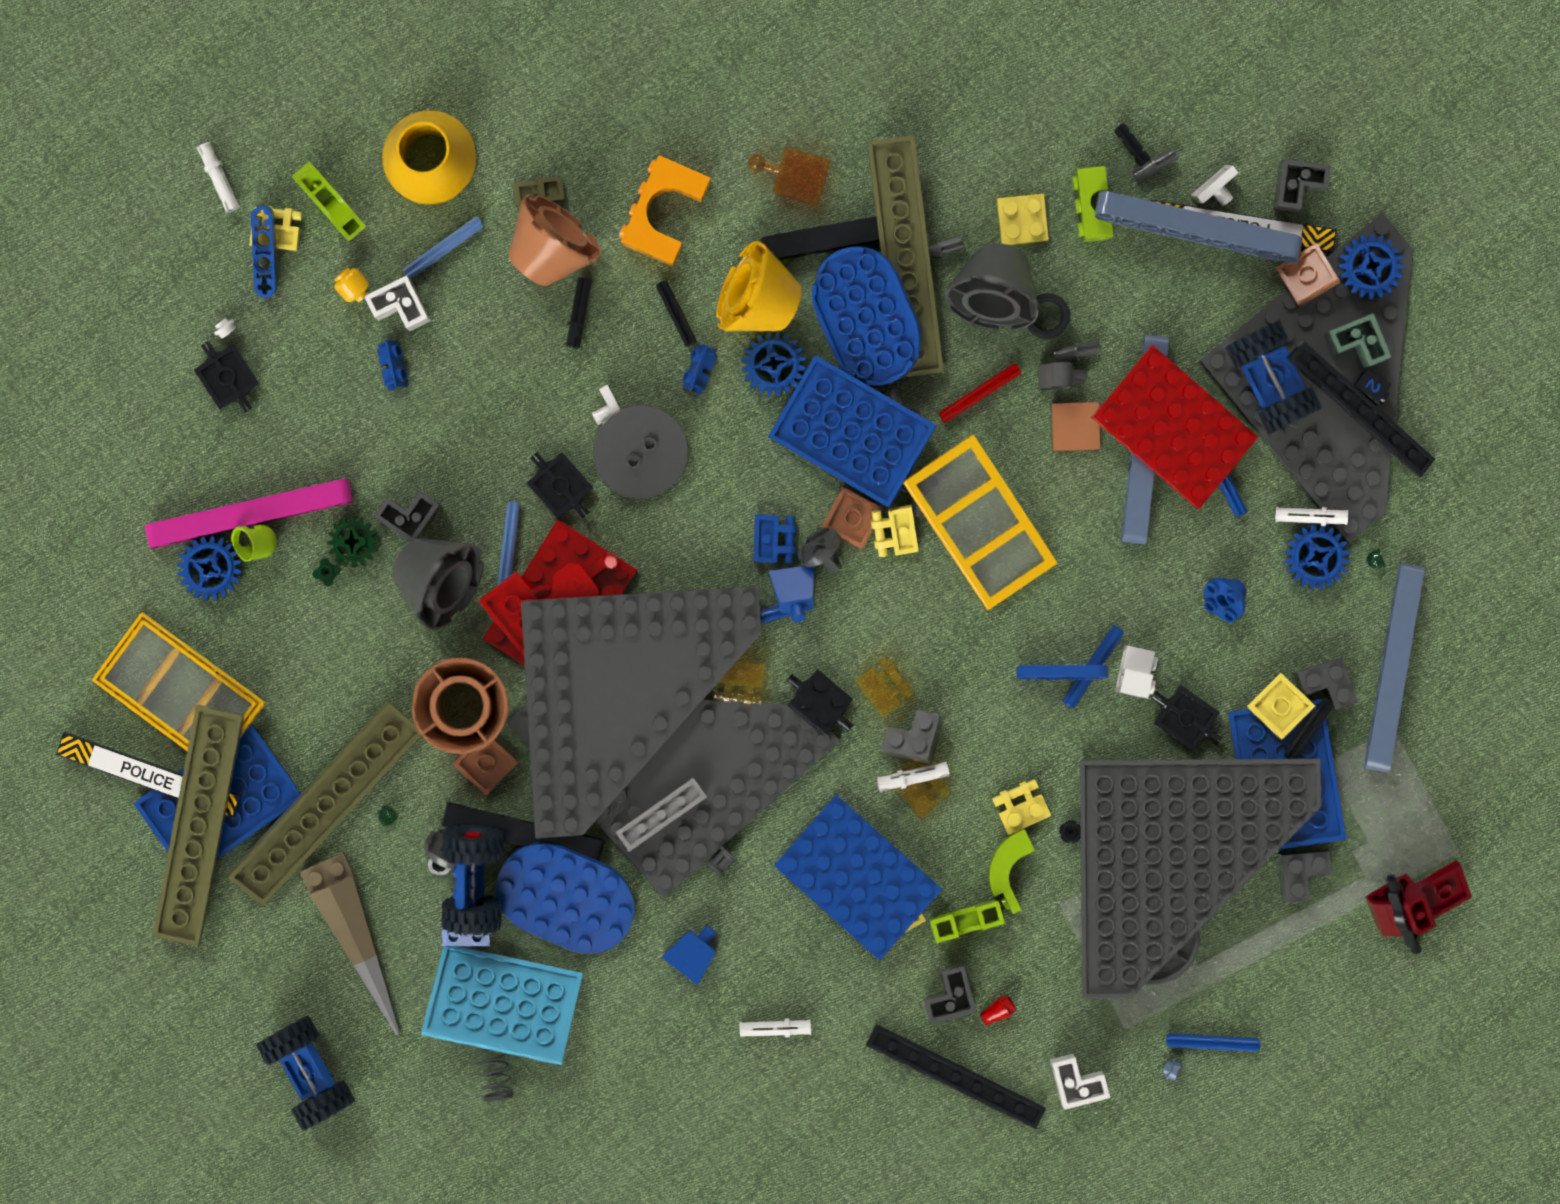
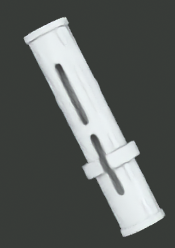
M211 142L201 144L197 147V150L205 165L204 170L211 177L226 213L240 208L223 172V164L221 160H218Z
M1276 507V522L1321 523V526H1326V524L1348 525L1349 511L1327 510V507H1322V509ZM1292 514V515H1310V516H1289V515ZM1316 515V516H1335V517L1333 518V517H1314V516Z
M943 762L904 772L898 770L895 774L877 777V784L880 792L899 787L904 789L911 784L949 777V769L947 763Z
M785 1018L784 1021L740 1022V1037L785 1035V1038L790 1035H811V1020L790 1021L789 1018ZM778 1027H798L794 1029H778ZM753 1028H773L765 1030H753Z

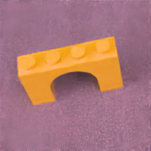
M658 155L657 160H652L647 171L650 173L647 182H642L638 194L641 195L638 203L632 204L628 214L631 216L628 225H623L619 237L622 238V245L674 267L683 244L656 231L650 225L647 215L649 205L655 197L665 192H677L702 203L711 183V178Z

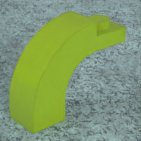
M310 161L291 176L348 242L366 227Z
M1024 828L1010 834L999 843L992 854L988 867V882L992 895L995 897L1003 894L1000 900L1005 910L1010 909L1012 914L1021 911V908L1010 887V870L1018 859L1035 851Z

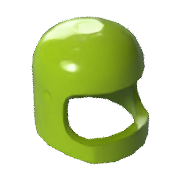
M256 525L253 529L240 526L236 527L231 534L233 547L237 555L245 562L270 557L277 547L276 535L267 525ZM241 531L249 536L252 542L251 545L245 547L240 545L239 535Z

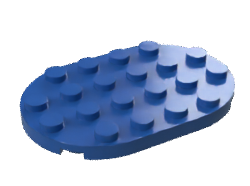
M848 247L836 251L821 264L817 270L818 274L815 284L812 285L813 307L833 355L844 372L867 385L877 386L895 382L904 377L913 368L918 360L922 346L920 322L900 275L893 263L874 249Z
M534 842L531 845L515 850L504 862L497 878V898L502 902L503 913L514 925L574 952L594 954L611 949L626 936L634 919V896L628 886V882L617 870L556 843Z

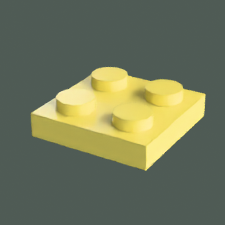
M1044 194L997 198L1002 244L1019 245L1049 241Z
M1282 673L1247 706L1280 740L1315 707Z

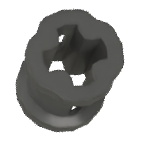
M721 846V851L712 861L706 863L720 877L724 875L723 872L732 862L738 860L724 846Z

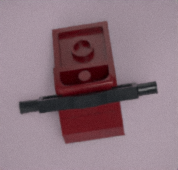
M1457 860L1417 883L1406 873L1398 878L1390 874L1386 876V885L1365 896L1377 929L1383 936L1403 937L1406 945L1411 947L1414 954H1418L1422 950L1418 941L1419 935L1436 927L1435 918L1472 898L1462 866Z

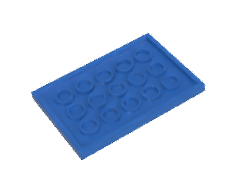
M815 355L768 437L890 508L937 425Z
M1323 699L1310 700L1315 707L1282 740L1249 709L1228 712L1235 759H1287L1284 754ZM1325 718L1297 758L1320 759L1321 808L1280 849L1346 840L1327 720Z
M251 723L239 741L230 791L238 793L242 797L235 817L225 816L217 860L283 814L302 794L253 723ZM184 768L178 772L183 774ZM151 790L133 804L168 852L178 799Z
M838 795L828 803L774 864L780 872L879 961L943 890Z

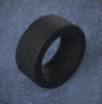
M1053 293L1040 294L1037 296L1038 304L1044 302L1055 304L1060 310L1061 320L1055 328L1050 330L1039 328L1035 322L1028 326L1027 329L1036 337L1051 339L1059 336L1066 329L1070 321V310L1067 303L1060 296Z

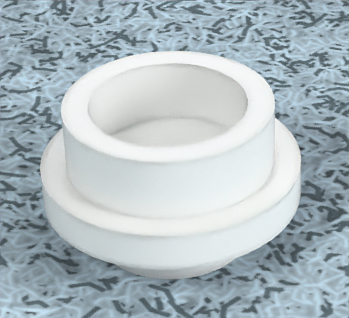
M224 318L215 325L217 330L214 334L219 335L221 339L237 328L233 324L235 321L233 319L228 321Z

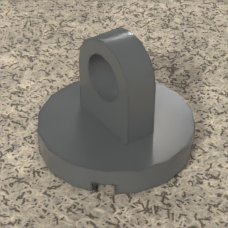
M827 527L814 532L805 541L807 543L805 547L801 546L799 549L798 558L808 568L823 564L832 574L842 569L841 562L835 553L840 546L841 537L834 528L830 530Z
M440 829L439 832H430L424 842V850L429 857L427 866L430 872L435 875L447 874L450 869H454L456 864L455 861L449 862L448 859L445 860L443 856V831L446 829Z

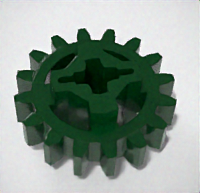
M350 516V522L342 518L341 526L333 525L336 529L335 533L329 532V535L333 537V540L327 542L328 545H333V549L329 553L337 554L335 557L336 562L343 559V566L347 567L349 562H351L352 568L357 567V562L365 566V559L373 560L374 558L371 553L378 552L374 544L380 543V540L373 537L378 532L377 530L370 531L372 527L370 522L363 525V518H360L358 522H356L353 516ZM358 527L363 529L368 537H362L359 534ZM347 528L345 536L339 538L340 534ZM353 536L354 539L359 540V543L355 544L354 548L348 544V541L352 540ZM368 546L366 552L360 556V551L363 547ZM339 547H344L348 551L349 557L345 556Z

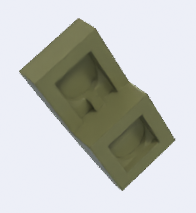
M561 176L538 178L534 181L513 182L512 184L515 207H520L521 201L528 194L531 195L530 198H535L538 195L552 202L564 200Z

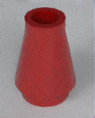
M1005 995L1003 997L999 996L987 1009L980 1013V1016L985 1025L988 1026L991 1023L1012 1017V1013L1017 1010L1011 998Z

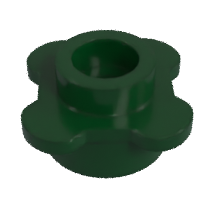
M323 558L320 560L319 567L313 570L312 575L315 579L322 580L325 586H331L333 580L340 574L341 569L339 566L331 564L329 559Z

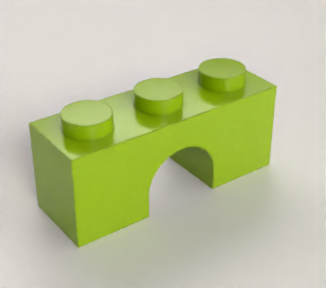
M1105 166L1077 169L1075 176H1072V188L1077 190L1078 199L1074 200L1075 213L1080 214L1081 222L1077 223L1078 237H1082L1083 243L1111 240L1114 236L1112 223L1095 218V211L1091 206L1092 196L1108 190Z
M997 899L929 918L936 943L958 938L960 935L971 931L986 930L1005 924Z

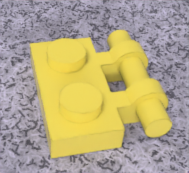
M272 208L275 218L283 219V225H275L276 249L298 252L300 228L291 225L293 220L302 221V212L293 211V208H285V210ZM261 210V213L257 214V216L262 217V226L257 227V230L263 228L270 229L269 226L264 227V220L269 217L264 214V210ZM251 230L250 244H249L251 247H252V230ZM261 233L258 235V242L262 246H268L270 238L267 234Z
M911 505L888 508V518H882L881 510L872 511L871 527L875 530L876 539L874 540V545L878 549L879 557L887 556V548L894 547L895 556L919 552ZM891 527V538H885L884 528Z
M1035 779L1027 783L1026 781L1021 782L1018 787L1009 791L999 792L1000 795L992 798L995 807L1004 804L1006 810L998 814L1008 835L1051 816L1042 794L1035 797L1031 795L1030 791L1039 788ZM1024 795L1026 801L1013 806L1011 800Z

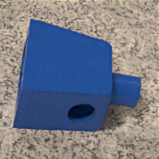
M801 566L769 571L771 586L780 612L782 614L791 613V620L793 622L804 621L806 619L805 611L814 609V567Z
M708 925L703 928L699 935L690 929L662 955V958L698 985L716 952V949L710 945V942L717 935V932Z

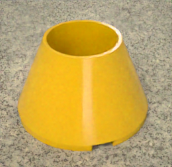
M431 110L415 112L400 120L389 132L382 154L383 168L393 188L406 199L426 205L440 204L455 198L470 183L475 172L477 160L475 144L466 127L456 118L446 113ZM423 135H436L446 141L447 151L443 162L437 168L427 172H418L408 167L406 155L409 146L415 139Z
M754 241L747 245L739 254L742 257L737 267H731L723 284L716 310V317L720 318V323L717 326L721 330L782 331L789 325L798 309L802 295L801 284L763 243Z

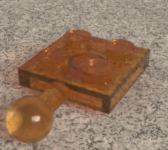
M786 147L780 165L767 162L760 154H753L748 158L747 166L755 173L764 170L777 174L772 193L818 206L831 160Z

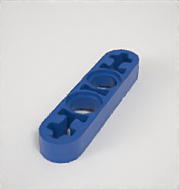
M259 205L251 213L254 289L258 296L268 298L276 292L278 286L275 215L272 208L268 205ZM261 210H264V214L269 217L264 220V227L269 226L270 229L263 228L257 230V227L262 226V219L257 218V214L261 213ZM264 233L269 236L270 243L268 246L259 244V234ZM261 257H267L271 261L269 269L265 270L259 266V259ZM271 273L272 276L267 277V285H271L272 288L265 292V289L260 287L264 283V276L260 277L259 274Z
M1021 665L1017 666L1016 679H1108L1109 666Z

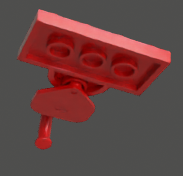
M608 551L586 569H583L581 565L575 562L567 563L553 574L552 585H538L532 589L515 571L480 598L479 602L524 657L521 601L599 596L598 587L591 578L605 567L615 568L618 564V559L613 551Z

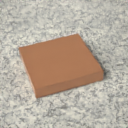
M1317 243L1300 252L1298 263H1282L1276 267L1299 307L1341 283Z
M1099 402L1051 404L1052 451L1100 450V425L1091 418L1099 408Z
M843 486L821 528L828 527L830 530L834 528L840 534L842 540L863 550L873 531L871 527L872 511L881 510L882 514L884 508Z
M494 739L489 745L478 751L461 754L453 765L485 796H488L519 761Z

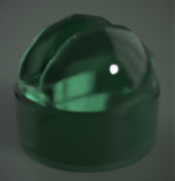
M1380 549L1373 550L1367 555L1366 561L1371 568L1378 569L1386 566Z
M384 805L382 810H378L377 817L383 826H389L397 820L398 814L391 806Z

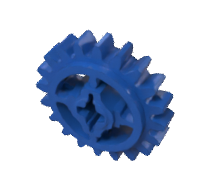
M1370 234L1367 240L1361 235L1359 236V243L1353 239L1350 241L1352 248L1348 246L1343 248L1347 255L1339 256V259L1344 264L1338 265L1337 269L1344 270V273L1339 275L1338 278L1347 279L1343 287L1351 285L1350 294L1359 291V299L1366 293L1368 300H1372L1375 293L1376 297L1380 299L1383 297L1382 291L1387 295L1392 292L1389 286L1393 288L1398 287L1399 284L1395 279H1401L1403 275L1398 273L1397 270H1401L1405 266L1397 263L1403 256L1395 255L1399 247L1390 248L1391 239L1384 244L1383 235L1379 236L1376 241L1373 234ZM1370 249L1379 251L1385 258L1377 257ZM1361 251L1360 264L1353 268L1354 258ZM1368 264L1373 265V264H1374V265H1375V269H1373V270L1368 269V270H1367L1366 265H1368ZM1388 266L1387 277L1381 283V271L1384 267ZM1356 276L1366 278L1371 285L1362 283Z
M767 332L765 340L758 335L759 343L756 344L750 341L753 349H744V352L749 357L741 358V362L748 364V366L741 369L742 372H749V375L744 378L745 381L753 380L750 386L751 389L760 386L759 394H762L766 389L768 397H771L773 391H776L777 396L780 397L781 389H784L789 394L790 389L788 386L792 385L796 388L797 383L795 379L801 380L803 377L798 372L806 370L805 366L799 364L806 360V357L798 356L803 349H794L797 341L794 340L788 343V334L783 339H780L779 332L775 334V338H772L771 334ZM775 346L785 349L791 357L778 355ZM766 348V358L758 363H754L757 354ZM770 359H775L776 362L781 363L777 365V370H772L770 366L767 367V364L771 362ZM788 366H793L791 374L781 381V371ZM756 372L768 373L772 378V383L762 380Z
M1310 525L1309 532L1303 527L1300 528L1301 536L1297 533L1292 534L1295 542L1287 541V545L1291 547V550H1285L1283 553L1289 555L1290 558L1283 562L1291 564V567L1286 572H1295L1292 580L1301 578V587L1306 585L1307 582H1309V589H1314L1316 583L1319 590L1324 589V582L1329 587H1332V578L1340 581L1341 577L1338 575V572H1347L1342 567V564L1350 563L1349 560L1344 559V555H1348L1350 551L1342 550V547L1347 542H1338L1341 534L1332 536L1334 528H1329L1325 532V527L1320 525L1318 531H1316L1315 526ZM1313 538L1323 539L1330 546L1322 548L1314 542ZM1305 543L1306 553L1305 556L1299 561V551L1302 545ZM1315 553H1325L1321 555L1319 562L1309 561L1315 556ZM1334 554V564L1329 571L1327 568L1328 559ZM1309 566L1313 567L1316 571H1319L1320 576H1312L1303 569Z
M202 536L201 544L193 539V548L185 545L188 554H179L184 559V562L177 563L176 565L183 568V571L178 572L177 576L185 577L180 584H189L186 590L187 593L195 590V598H199L203 593V599L208 601L210 595H212L214 600H218L219 593L223 597H227L226 589L235 591L232 583L241 582L236 577V574L243 573L242 570L237 569V566L241 565L243 561L235 560L238 555L236 551L231 553L233 544L230 543L225 547L226 539L221 538L217 543L216 536H211L209 542L206 536ZM213 549L212 554L205 559L196 557L204 550ZM222 554L227 561L228 571L221 566L220 557ZM202 564H212V567L215 568L214 570L218 572H208V569ZM192 566L196 567L199 571V582L194 578ZM217 577L224 579L219 585L207 588L208 583L212 579Z

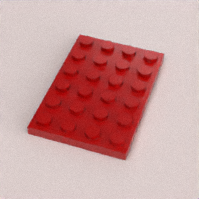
M1150 345L1091 416L1095 422L1196 509L1202 507L1259 438L1154 345Z
M557 519L521 577L530 589L538 585H552L553 574L565 564L575 562L581 565L583 569H586L608 551ZM617 557L618 564L615 568L605 567L591 579L598 587L599 596L623 594L637 569ZM493 621L482 639L525 666L524 657L497 623Z

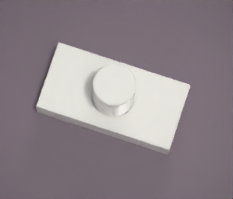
M1225 165L1190 196L1196 203L1203 204L1214 195L1222 206L1228 204L1233 199V196L1224 185L1235 177L1238 171L1234 166Z
M608 385L599 389L607 405L592 412L598 425L602 424L611 414L620 409Z

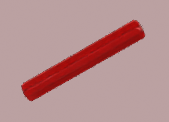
M1013 363L940 411L938 414L940 419L947 423L1020 375V368Z

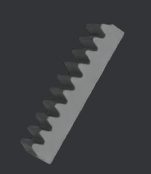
M692 778L616 831V834L630 852L707 798L697 781Z

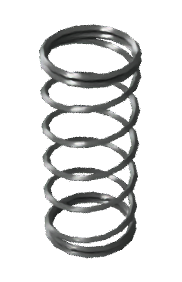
M479 1048V1049H477L476 1051H494V1050ZM507 1053L478 1062L479 1064H507V1066L480 1075L481 1077H509L502 1082L482 1087V1089L502 1088L511 1090L485 1095L483 1097L485 1102L506 1100L514 1096L512 1088L498 1086L511 1079V1076L508 1074L497 1073L506 1069L509 1064L504 1061H493L505 1056Z

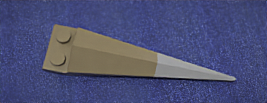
M341 852L301 870L300 874L313 902L392 1029L399 1036L400 1030L377 958L355 875L345 853Z

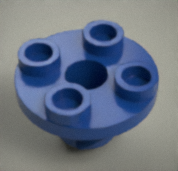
M1211 579L1204 587L1205 609L1209 613H1214L1219 618L1226 620L1228 623L1235 622L1244 614L1246 609L1244 597L1247 594L1245 585L1238 579Z

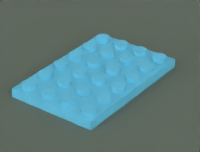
M444 946L421 1035L562 1065L583 973L460 946Z

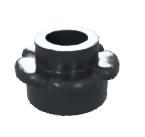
M1073 820L1066 821L1059 828L1061 839L1066 843L1078 842L1081 835V826Z

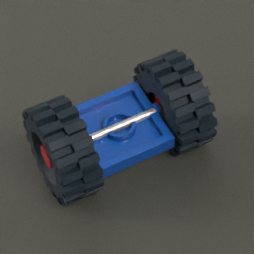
M1279 320L1225 347L1235 368L1242 366L1263 410L1258 415L1268 434L1322 409L1313 387L1289 398V396L1305 389L1306 386L1297 368L1286 359L1289 356V351L1285 344L1290 341Z
M460 824V826L455 825L452 828H446L443 831V856L445 860L448 859L449 862L455 861L456 863L453 871L454 877H456V887L454 888L453 896L442 901V927L449 933L454 932L456 935L464 934V936L494 933L501 927L502 902L497 898H493V896H484V864H490V861L497 862L503 857V831H500L499 828H494V826H485V824Z
M309 1015L256 1044L266 1065L280 1060L301 1101H303L291 1109L302 1131L326 1120L355 1102L344 1080L334 1083L313 1042L310 1043L320 1035Z

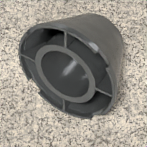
M989 243L979 247L949 284L945 292V302L951 305L950 310L956 316L970 324L986 329L999 330V327H1012L1011 330L1023 329L1033 324L1039 314V304L1028 259L1021 250L1007 244Z
M416 538L410 541L400 551L393 565L392 579L423 626L432 630L445 627L452 622L450 618L457 611L462 612L467 607L482 577L484 563L480 561L482 551L471 543Z

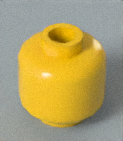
M347 267L334 278L336 281L334 289L346 302L356 300L359 303L364 299V296L369 294L366 291L369 287V281L357 268L349 269Z

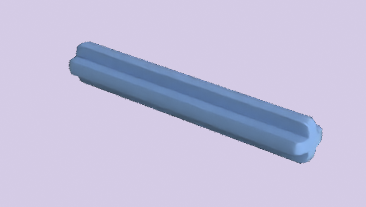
M477 216L472 218L403 268L404 274L410 280L481 230L484 227L481 220Z
M508 501L498 584L509 577L513 571L520 512L519 502Z

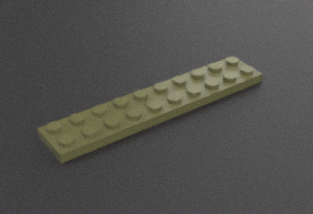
M915 136L867 141L880 252L897 269L922 330L920 355L913 368L904 377L944 372Z
M387 701L230 870L227 878L264 906L421 736L415 723Z
M197 705L195 708L153 937L194 946L201 945L244 714Z

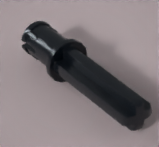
M581 277L577 280L571 319L567 323L569 325L567 342L565 344L567 347L572 346V348L578 349L581 347L583 328H586L584 321L591 287V280Z

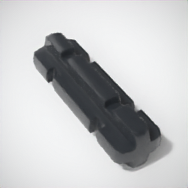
M1123 123L1114 132L1118 138H1122L1121 142L1132 156L1135 155V160L1142 166L1150 160V155L1142 150L1143 146L1133 133H1129L1130 129Z

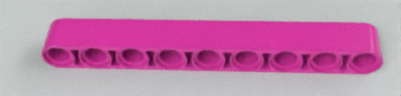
M349 478L158 521L146 524L144 527L149 549L198 539L202 536L232 531L240 526L250 527L354 502Z

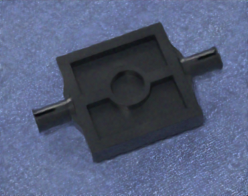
M210 341L205 342L201 347L208 358L202 365L194 369L195 373L220 410L231 403L238 402L244 413H247L253 407L245 396H247L249 391L260 385L259 381L234 344L223 351L216 352Z
M536 452L534 455L540 462L534 456L530 459L539 469L527 484L558 519L571 509H575L582 519L585 518L586 515L580 509L587 515L590 511L581 502L584 496L593 489L592 485L563 452L548 462H545Z
M818 669L804 682L793 673L786 680L797 689L794 698L787 706L821 735L824 736L836 724H839L847 732L854 726L843 716L853 698Z
M1182 685L1168 699L1158 691L1154 693L1157 697H1151L1152 700L1162 706L1161 712L1153 724L1191 751L1205 737L1216 745L1222 740V736L1211 730L1213 722L1220 712Z

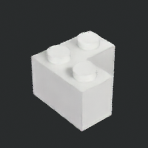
M407 275L364 296L374 318L378 321L398 312L409 331L431 321Z
M1132 646L1124 647L1115 692L1142 698H1148L1149 694H1153L1156 681L1152 680L1153 675H1151V671H1155L1158 657H1154V651Z
M1073 1054L1050 1059L1061 1106L1064 1110L1110 1098L1105 1075L1102 1071L1080 1076L1076 1058Z

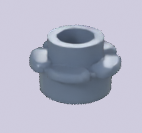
M1175 1058L1172 1062L1167 1061L1164 1067L1163 1074L1167 1075V1081L1169 1079L1176 1081L1181 1070L1182 1063L1176 1062Z

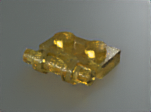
M887 657L879 661L884 669L882 672L878 673L874 667H871L854 680L882 718L901 705V702L896 697L901 692L906 699L914 695L909 687L910 683L907 679L904 681L896 670L898 667L891 663ZM887 676H890L897 686L892 691L883 680Z
M736 662L718 682L725 684L724 691H714V699L723 700V703L733 701L742 702L747 706H751V704L760 705L761 695H753L752 692L753 688H763L765 665ZM732 685L745 686V694L731 692Z
M916 763L919 768H921V767H926V766H927V765H923V764ZM907 767L904 771H909L911 768ZM943 779L930 780L933 787L929 790L925 788L922 782L908 785L904 789L900 787L896 789L917 816L921 818L938 805L933 798L936 793H939L943 799L951 795Z

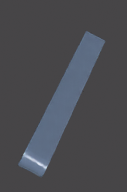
M1108 191L1099 193L1095 210V218L1102 221L1283 263L1294 264L1299 262L1303 239L1299 235Z
M1145 334L1141 356L1150 345H1154L1167 357L1169 337ZM1131 452L1121 542L1145 545L1148 533L1154 472Z
M1401 562L1398 566L1365 755V769L1389 773L1391 768L1424 577L1423 566Z

